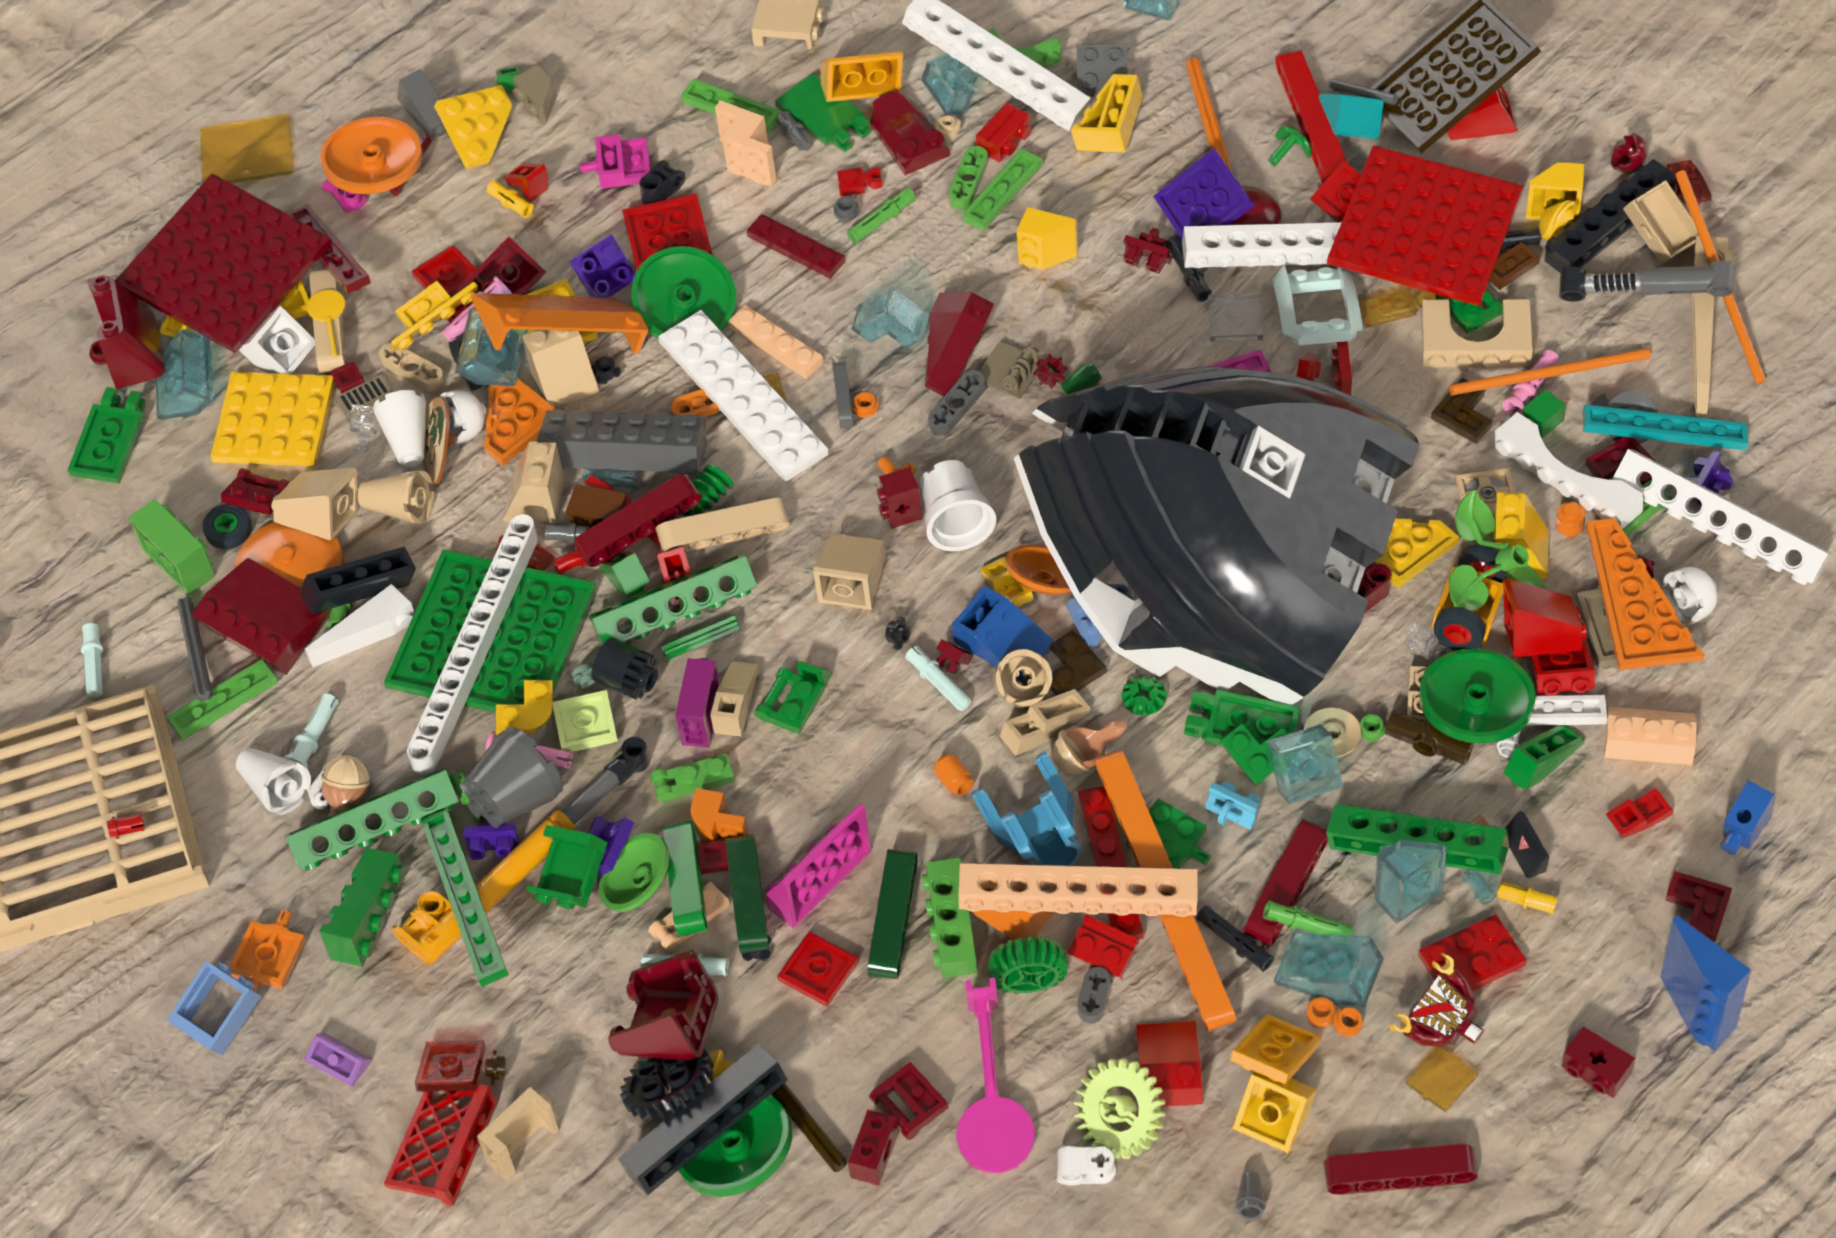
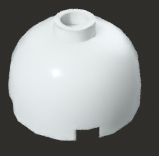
M452 390L440 395L441 398L446 399L449 405V433L457 437L455 444L467 442L481 433L487 411L485 405L473 393L464 390Z
M1683 567L1665 576L1663 588L1667 586L1668 595L1666 597L1676 610V616L1680 622L1686 620L1689 622L1688 625H1692L1712 613L1717 604V584L1708 573L1696 567Z

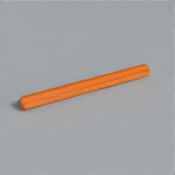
M1197 57L1188 58L1186 60V68L1210 149L1215 148L1231 170V164L1200 60Z

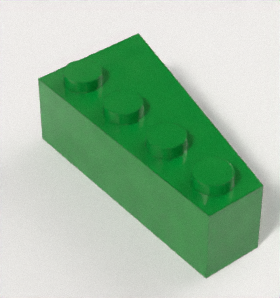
M366 847L352 872L351 879L353 883L344 886L341 891L340 906L334 905L329 913V917L332 918L330 924H323L319 930L330 960L363 967L366 958L372 955L376 934L381 932L384 926L386 910L391 908L394 902L396 886L404 878L405 869L402 866L399 855Z

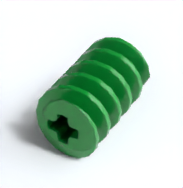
M714 465L705 466L703 472H699L696 479L691 480L701 494V501L694 508L682 514V516L689 517L705 513L703 508L711 510L713 507L711 501L718 503L720 500L719 495L725 496L727 493L726 488H733L734 485L731 478Z

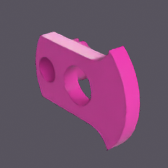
M328 179L322 185V190L333 194L344 213L358 210L367 203L364 194L344 191L343 195H341L340 191L342 189L334 186Z

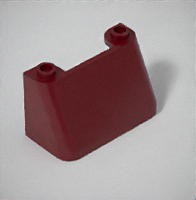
M100 275L88 280L90 292L93 295L103 323L97 330L98 341L115 388H124L162 376L166 371L154 313L114 278Z
M694 950L683 952L632 971L626 991L628 997L635 1001L637 1008L630 1028L625 1029L623 1026L618 1025L611 1029L608 1037L611 1049L621 1056L692 1060L700 1057L718 1005V993Z

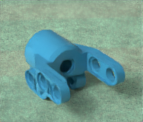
M1046 750L1036 755V764L1050 789L1038 796L1041 801L1040 804L1016 817L1014 812L1011 811L1000 817L986 791L980 787L971 792L975 803L998 843L1021 856L1028 865L1073 866L1082 854V846L1074 831V800Z

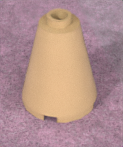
M415 470L363 481L357 488L358 502L362 508L412 524H422V520L428 519L433 509L434 491H429L428 483H432V480L427 472Z

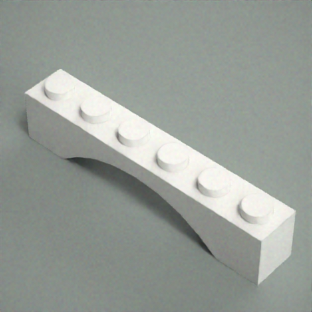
M1515 413L1495 430V448L1501 455L1508 456L1517 462L1521 468L1529 470L1538 476L1542 482L1558 489L1563 496L1570 497L1582 505L1586 511H1591L1601 519L1615 518L1622 530L1643 512V493L1623 480L1595 478L1565 466L1545 447L1538 425L1520 413Z

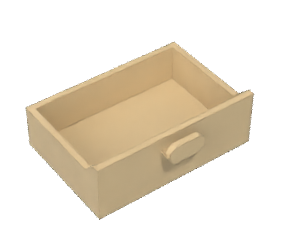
M1667 181L1662 182L1631 201L1623 208L1660 265L1693 246L1696 235L1699 236L1692 218Z

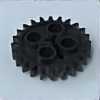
M703 1049L700 1057L692 1060L648 1058L645 1062L638 1061L640 1067L630 1069L629 1071L632 1076L623 1079L626 1084L620 1087L622 1090L620 1097L628 1112H631L634 1117L639 1115L641 1119H644L648 1115L653 1120L659 1113L663 1118L667 1111L671 1110L673 1114L676 1113L678 1106L686 1108V1101L696 1100L695 1094L705 1091L703 1085L711 1082L709 1076L714 1074L712 1070L714 1064L706 1049Z

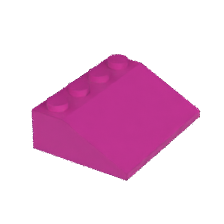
M860 803L837 824L831 825L825 836L818 843L812 844L808 848L806 855L798 863H793L780 881L770 885L765 894L768 910L794 928L871 852L865 806Z

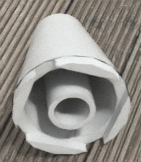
M400 390L386 394V400L379 403V399L375 401L373 405L374 414L398 463L409 468L418 466L425 455V396L422 393L421 397L417 396L413 390Z
M255 748L245 749L236 760L237 771L268 811L278 815L290 813L301 805L304 800L301 797L305 789L308 791V788L311 786V776L308 769L298 762Z

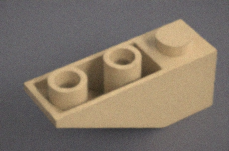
M731 661L717 689L711 711L714 733L742 737L759 664Z

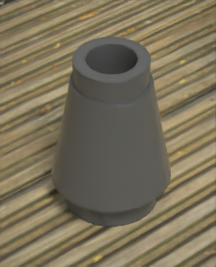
M1247 1171L1242 1174L1235 1204L1238 1214L1245 1219H1257L1263 1215V1211L1266 1209L1260 1175L1254 1171Z

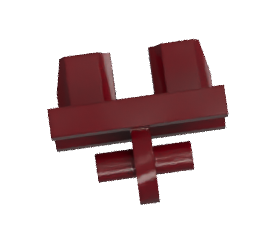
M1152 228L1149 234L1141 232L1139 239L1126 235L1123 243L1126 248L1123 259L1126 264L1137 266L1141 256L1148 257L1146 269L1160 274L1165 263L1171 264L1173 257L1170 256V249L1164 247L1166 239L1159 237V229Z

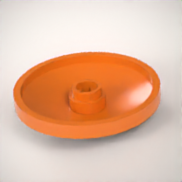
M366 117L346 123L331 133L321 148L320 160L324 175L337 188L357 194H374L391 190L409 180L421 164L422 147L419 136L406 123L389 117Z
M272 522L254 532L244 542L235 560L236 568L246 558H250L300 588L306 575L344 564L343 552L336 536L330 541L276 522Z

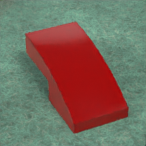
M1655 788L1634 802L1628 799L1607 812L1606 816L1620 836L1624 838L1663 821L1673 815V810L1658 789Z

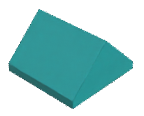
M1320 94L1319 100L1334 135L1373 140L1379 138L1384 100L1340 94Z

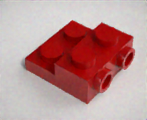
M1582 639V651L1530 656L1537 694L1546 693L1547 695L1554 696L1563 691L1584 693L1588 689H1594L1595 670L1586 639Z

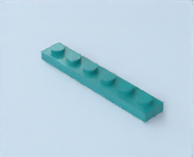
M1584 405L1582 411L1583 432L1745 451L1749 444L1747 423Z

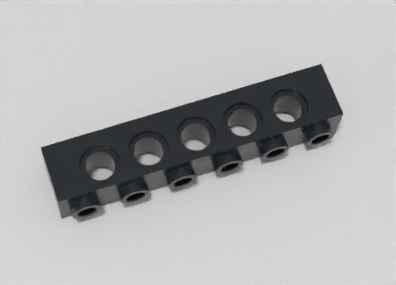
M1655 159L1647 165L1640 166L1632 177L1628 180H1623L1617 189L1610 194H1605L1597 205L1593 208H1588L1582 217L1575 222L1569 223L1557 237L1553 236L1548 240L1545 246V262L1559 273L1566 267L1582 268L1634 226L1623 210L1631 201L1664 181L1668 182L1675 193L1677 181L1675 174Z

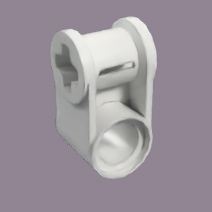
M1101 1146L1062 1147L1057 1152V1181L1071 1186L1109 1183L1116 1175L1114 1155L1110 1149ZM1100 1163H1104L1103 1167L1099 1168Z

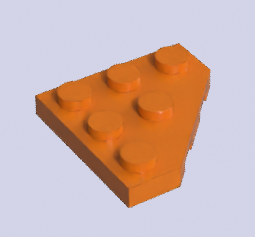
M510 371L505 372L488 386L489 401L486 413V437L484 439L485 452L503 467L525 450L529 442L537 440L546 411L556 409Z

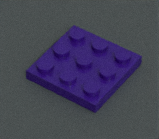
M1215 148L1153 196L1181 239H1183V231L1186 226L1230 225L1255 206Z

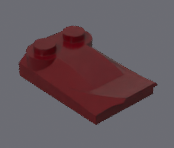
M899 90L890 92L873 101L870 125L905 176L950 156V149L945 143L944 135L940 131L935 130L917 104Z

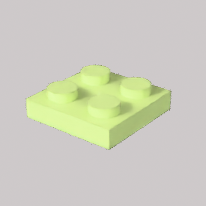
M607 690L553 702L562 750L574 752L618 742Z

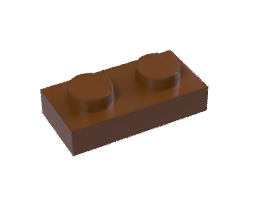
M1520 242L1498 257L1490 282L1501 290L1538 265L1540 257L1527 245Z

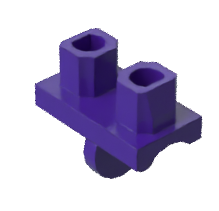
M1712 451L1709 458L1697 457L1693 470L1695 475H1699L1698 478L1686 477L1715 493H1719L1720 490L1727 491L1733 484V479L1729 475L1730 470L1721 464V452ZM1697 498L1698 504L1702 506L1701 501Z
M487 821V824L464 827L463 834L472 860L483 859L486 851L495 850L497 857L505 858L519 845L515 824L504 823L498 828H494Z

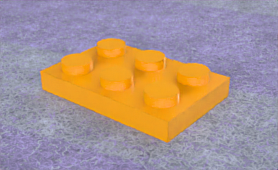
M1266 1014L1234 1048L1230 1061L1240 1064L1246 1070H1253L1265 1075L1271 1081L1286 1084L1319 1047L1321 1036Z

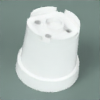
M948 460L934 465V470L929 474L927 471L923 474L920 480V488L926 509L925 527L927 537L935 547L946 551H961L980 544L990 536L996 525V515L989 500L982 495L970 467L967 468L963 462L957 460Z

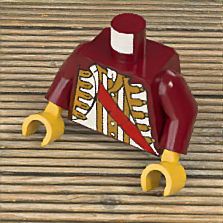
M1441 953L1446 958V964L1440 967L1433 961L1432 965L1435 969L1444 973V975L1440 973L1408 1017L1404 1014H1394L1401 1020L1399 1028L1393 1024H1389V1028L1395 1032H1403L1406 1037L1421 1046L1442 1047L1446 1043L1453 1046L1460 1036L1475 1044L1484 1032L1483 1028L1472 1021L1477 1014L1476 1007L1474 1006L1476 997L1467 978L1456 966H1453V959L1447 954Z

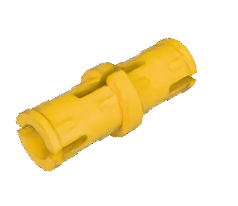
M492 180L488 184L487 194L499 200L503 207L506 209L511 208L523 218H528L532 214L534 205L520 197L516 190L508 189L497 180Z

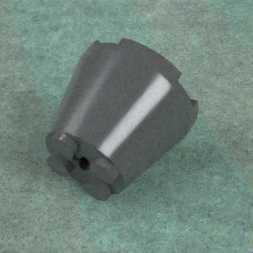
M509 727L499 733L467 778L460 784L462 791L470 800L468 803L469 810L476 817L482 815L494 828H498L512 819L553 801L563 791L560 774L552 760L546 762L541 752L534 748L537 746V742L520 729Z

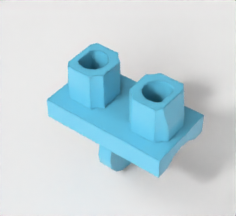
M1225 781L1218 785L1213 782L1209 787V797L1205 809L1219 815L1217 822L1220 825L1225 826L1230 820L1251 830L1255 825L1261 800L1260 797L1252 793L1243 797L1236 793L1237 789L1233 784Z

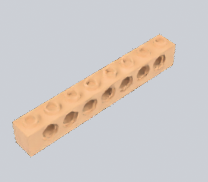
M960 863L959 909H966L972 912L980 910H996L998 912L1026 911L1029 913L1048 911L1059 914L1085 912L1090 915L1099 913H1115L1117 915L1145 914L1148 916L1168 914L1186 917L1188 915H1196L1197 869ZM992 888V889H994V890H992V891H986V890H984V889ZM1015 889H1022V890H1024V891L1016 892V891H1014V890H1015ZM1044 890H1052L1053 892L1047 893ZM1079 890L1082 893H1074L1073 891ZM1105 891H1110V892H1112V893H1111V894H1105V893H1103V892H1105ZM1133 892H1140L1142 894L1135 895ZM1162 893H1171L1172 895L1167 896Z

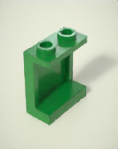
M546 825L543 836L552 840L537 887L527 885L526 891L535 895L534 900L542 904L551 905V902L555 901L557 906L568 910H573L574 906L586 908L607 842L589 833Z

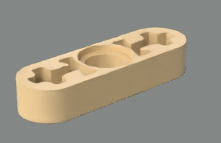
M391 343L385 344L380 348L379 357L383 367L426 391H437L444 386L445 379L439 366L408 349L403 351L398 349L396 352H393ZM415 363L419 365L413 371L405 370L409 364Z

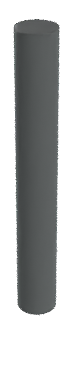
M1333 79L1330 84L1332 89L1365 98L1384 100V103L1395 105L1398 101V96L1395 94Z

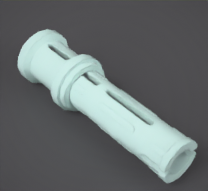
M328 693L322 695L304 731L295 737L291 752L286 754L284 758L298 762L305 768L308 767L307 761L311 754L316 753L318 749L317 741L339 703L335 696Z

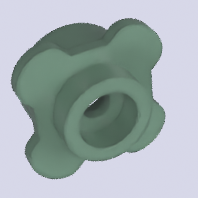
M590 663L583 664L572 672L571 676L575 683L573 685L575 689L580 687L587 688L595 683L591 676L592 666Z

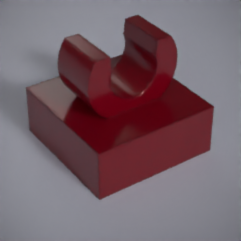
M943 639L940 640L936 647L937 650L944 653L936 660L939 664L938 666L943 667L945 662L950 660L951 666L948 672L952 674L959 670L960 663L969 665L973 658V655Z

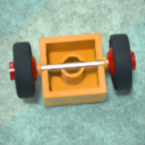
M1479 544L1469 545L1460 553L1457 567L1469 565L1475 569L1479 576L1497 566L1495 558L1499 550ZM1498 571L1482 580L1488 588L1489 595L1485 604L1474 611L1454 606L1450 597L1448 577L1431 628H1434L1436 638L1442 644L1454 650L1476 649L1480 645L1485 646L1503 595L1502 582L1506 578L1505 571Z

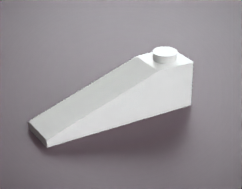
M392 584L307 646L305 652L310 664L315 667L397 634L402 629L407 628L414 615L412 603Z

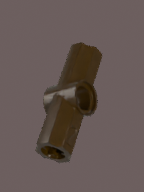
M1395 710L1391 713L1385 728V735L1411 744L1414 750L1421 755L1432 757L1437 754L1463 765L1468 762L1474 747V743L1460 741L1445 735L1435 728L1428 719L1421 721Z

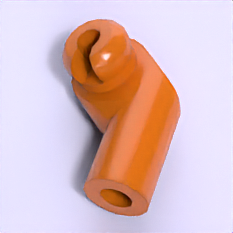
M887 456L882 457L877 462V466L884 474L908 467L911 468L913 475L916 472L913 464L904 463L902 467H896Z

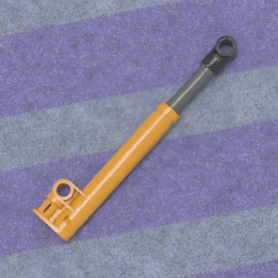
M639 737L626 739L622 743L621 751L604 766V772L564 810H555L548 817V820H544L476 884L486 914L547 858L552 840L543 836L546 825L576 831L574 825L616 785L621 786L634 773L647 769L650 760L646 743L643 739ZM436 891L422 894L418 899V906L410 912L411 916L400 927L394 925L391 928L395 937L429 966H432L462 938L450 902ZM437 907L434 911H428L431 908Z

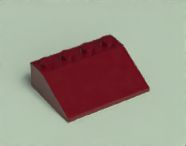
M246 558L206 592L191 616L203 627L287 675L331 609L311 615L300 594V587L252 559Z

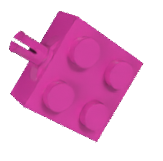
M620 134L595 137L597 154L595 161L580 162L582 173L597 171L601 189L639 184L640 179L650 171L647 138L621 141Z

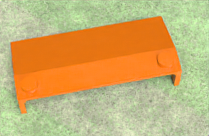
M471 294V299L495 350H501L506 334L511 329L623 332L633 353L639 354L648 333V328L640 312H636L633 308L616 298Z

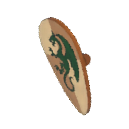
M441 397L434 398L426 409L425 455L423 460L426 472L431 477L433 484H439L441 481L447 450L457 442V437L449 433L450 411L448 402L445 398Z

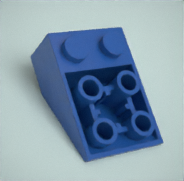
M983 586L952 623L954 643L994 666H997L1007 654L1020 649L1031 650L1043 657L1051 647L1050 644L1054 642L1048 634L1009 599L986 586ZM1019 672L1017 679L1023 681L1026 676Z

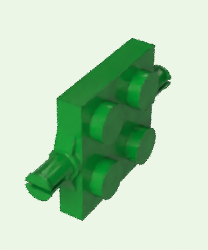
M1157 798L1149 813L1173 869H1180L1190 858L1206 866L1211 859V855L1198 848L1200 839L1207 831L1206 825Z

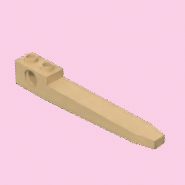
M1696 235L1693 266H1708V258L1699 236ZM1711 237L1720 261L1732 263L1733 249H1728L1729 238ZM1691 293L1695 417L1697 418L1707 417L1715 296L1708 293Z

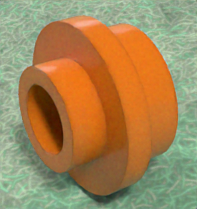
M869 392L859 393L852 402L853 412L862 418L873 416L879 409L878 400Z
M1343 1007L1334 1014L1333 1026L1340 1035L1352 1037L1357 1035L1362 1029L1363 1019L1356 1009ZM1342 1020H1349L1351 1027L1344 1025Z

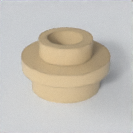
M951 115L942 116L935 123V129L940 131L945 139L956 137L961 128L959 119Z

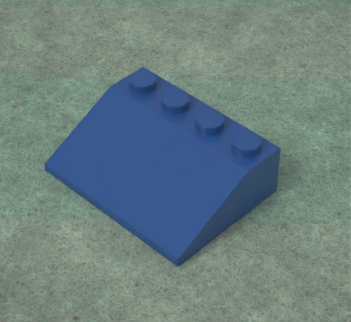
M1676 915L1671 925L1661 979L1694 1039L1699 1044L1708 1046L1715 1051L1737 1028L1751 969Z

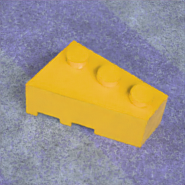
M1113 74L1096 96L1097 101L1091 108L1088 107L1084 111V118L1078 125L1075 124L1071 128L1076 150L1126 152L1143 95L1138 75Z

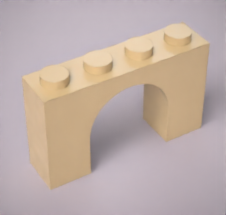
M1530 299L1503 300L1501 313L1502 330L1494 338L1482 342L1463 339L1454 332L1450 324L1449 300H1422L1423 367H1531L1533 348Z

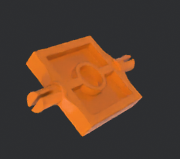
M281 910L275 924H261L251 921L229 966L234 970L231 974L232 976L238 978L243 976L254 983V991L257 990L258 985H267L283 990L306 942L304 935L291 932L286 928L292 917L289 911Z

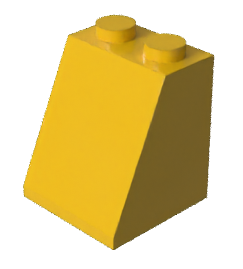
M1497 492L1494 515L1495 530L1492 542L1508 543L1509 547L1522 545L1529 554L1527 564L1541 579H1548V528L1526 494Z

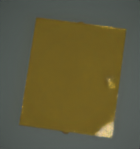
M289 115L200 128V159L202 161L203 182L212 173L230 183L294 174L292 159L293 142L291 141Z

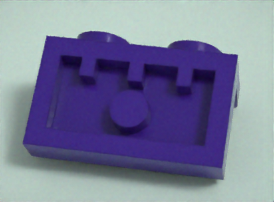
M601 816L594 818L588 833L607 842L596 878L613 871L634 825V822L624 817L611 823Z

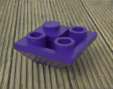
M612 234L600 236L583 247L569 260L570 265L590 297H611L631 284L636 275Z

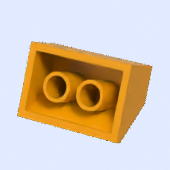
M891 52L826 59L821 63V86L826 101L881 97L895 90L901 92L903 53Z

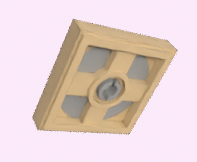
M1509 468L1455 475V485L1459 501L1461 502L1468 493L1476 490L1479 497L1491 510L1493 517L1495 515L1497 492L1516 493Z

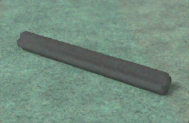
M190 597L180 598L177 605L196 696L199 701L204 702L205 700H211L213 693L198 623L191 616L195 609Z

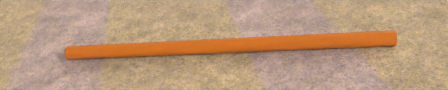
M1679 171L1675 176L1709 264L1720 261L1686 171ZM1734 295L1724 296V303L1755 383H1763L1766 381Z

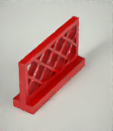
M429 1079L384 1181L386 1188L438 1198L443 1204L454 1206L480 1145L477 1136L488 1126L498 1103V1099L490 1087L478 1084L477 1088ZM434 1091H445L448 1097L432 1105L430 1100ZM464 1096H471L470 1104L458 1110L455 1101ZM452 1104L455 1113L439 1120L436 1112ZM433 1114L436 1123L421 1131L419 1127L421 1121ZM459 1119L461 1123L459 1130L447 1136L444 1127ZM440 1130L444 1139L428 1146L425 1138ZM421 1140L425 1149L410 1157L408 1154L410 1146ZM448 1146L450 1151L447 1157L436 1163L432 1154ZM429 1156L433 1165L417 1173L413 1164ZM410 1166L413 1176L404 1181H397L396 1178L399 1172ZM436 1172L438 1179L434 1188L423 1186L421 1180Z

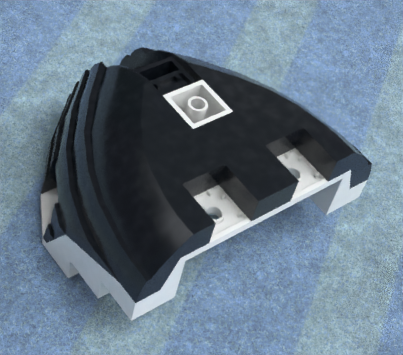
M1213 366L1135 374L1050 399L1032 411L1033 415L1062 431L1063 434L1061 439L1055 438L1036 447L1031 445L1019 452L1014 457L1017 470L1046 546L1075 599L1113 651L1158 677H1161L1177 666L1217 690L1226 691L1238 682H1241L1274 702L1293 705L1318 686L1362 622L1369 600L1357 594L1365 567L1384 555L1398 512L1397 509L1387 504V500L1394 479L1413 466L1420 445L1417 437L1407 429L1406 424L1363 400L1318 382L1283 373ZM1112 559L1119 572L1139 597L1137 600L1133 601L1095 578L1111 563ZM1331 573L1334 579L1330 578L1327 574Z

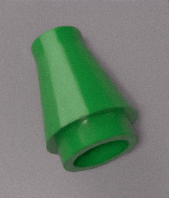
M1090 361L1087 364L1082 363L1061 384V387L1067 395L1097 386L1098 381L1102 377L1098 369Z

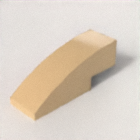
M1073 689L1030 705L1028 713L1005 721L1000 738L1013 754L1017 756L1057 736L1060 731L1066 730L1088 714L1091 708L1079 693Z

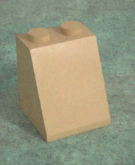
M535 330L522 335L531 375L544 400L554 408L559 409L599 393L579 331Z
M528 443L512 474L503 518L504 522H510L515 516L525 514L533 519L534 524H557L565 486V477L556 443Z
M351 467L301 472L293 481L288 483L287 487L279 495L274 497L272 501L274 522L331 541L358 513L357 469Z
M831 533L813 570L818 602L872 610L886 559L884 541L872 537L861 538L849 534Z

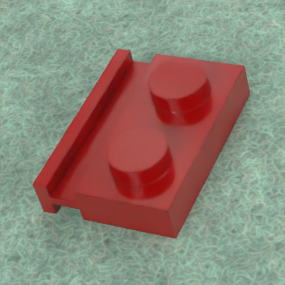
M1085 915L1082 926L1079 927L1067 953L1094 967L1104 968L1109 974L1122 979L1134 954V949L1140 940Z

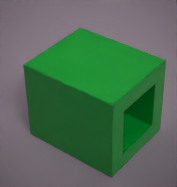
M1545 389L1523 407L1522 415L1538 425L1540 436L1544 438L1564 421L1566 405Z

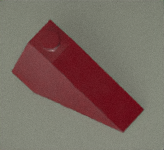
M508 236L450 297L452 298L472 282L478 285L476 293L479 291L483 292L494 282L493 278L495 276L504 283L512 292L511 294L522 295L528 292L547 272ZM473 301L467 305L460 304L455 308V313L446 320L449 323L454 321Z
M973 292L939 293L929 314L930 330L927 340L929 347L928 358L926 359V388L945 396L956 384L986 324L994 303Z

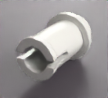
M1521 731L1508 739L1497 742L1500 755L1504 757L1512 756L1515 748L1519 746L1518 741Z

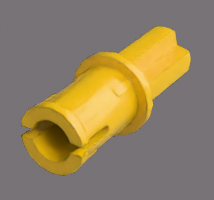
M1501 882L1497 892L1498 898L1524 905L1523 909L1530 907L1552 915L1558 896L1532 890V886H1529L1528 889L1507 882Z

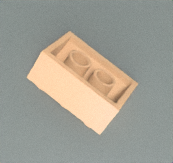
M1607 706L1605 758L1692 765L1696 748L1697 722L1694 713Z

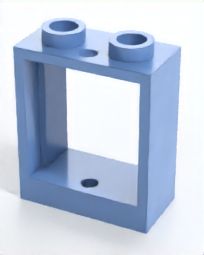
M205 961L167 1021L209 1050L223 1056L262 995L253 990L255 984L243 976H240L239 979L233 977L231 974L234 970L222 962L218 961L217 965ZM218 978H221L242 992V995L214 1036L191 1019Z

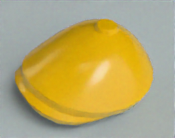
M1566 200L1541 211L1539 230L1543 240L1548 241L1553 236L1557 237L1569 223L1573 222L1574 215L1578 210V205L1575 201Z

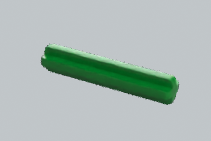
M731 615L661 646L662 653L666 660L675 658L740 629L739 622L735 615Z

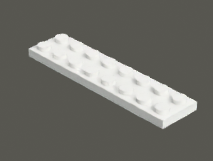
M702 310L658 336L659 343L693 381L706 392V395L712 402L718 405L721 412L785 482L828 455V448Z

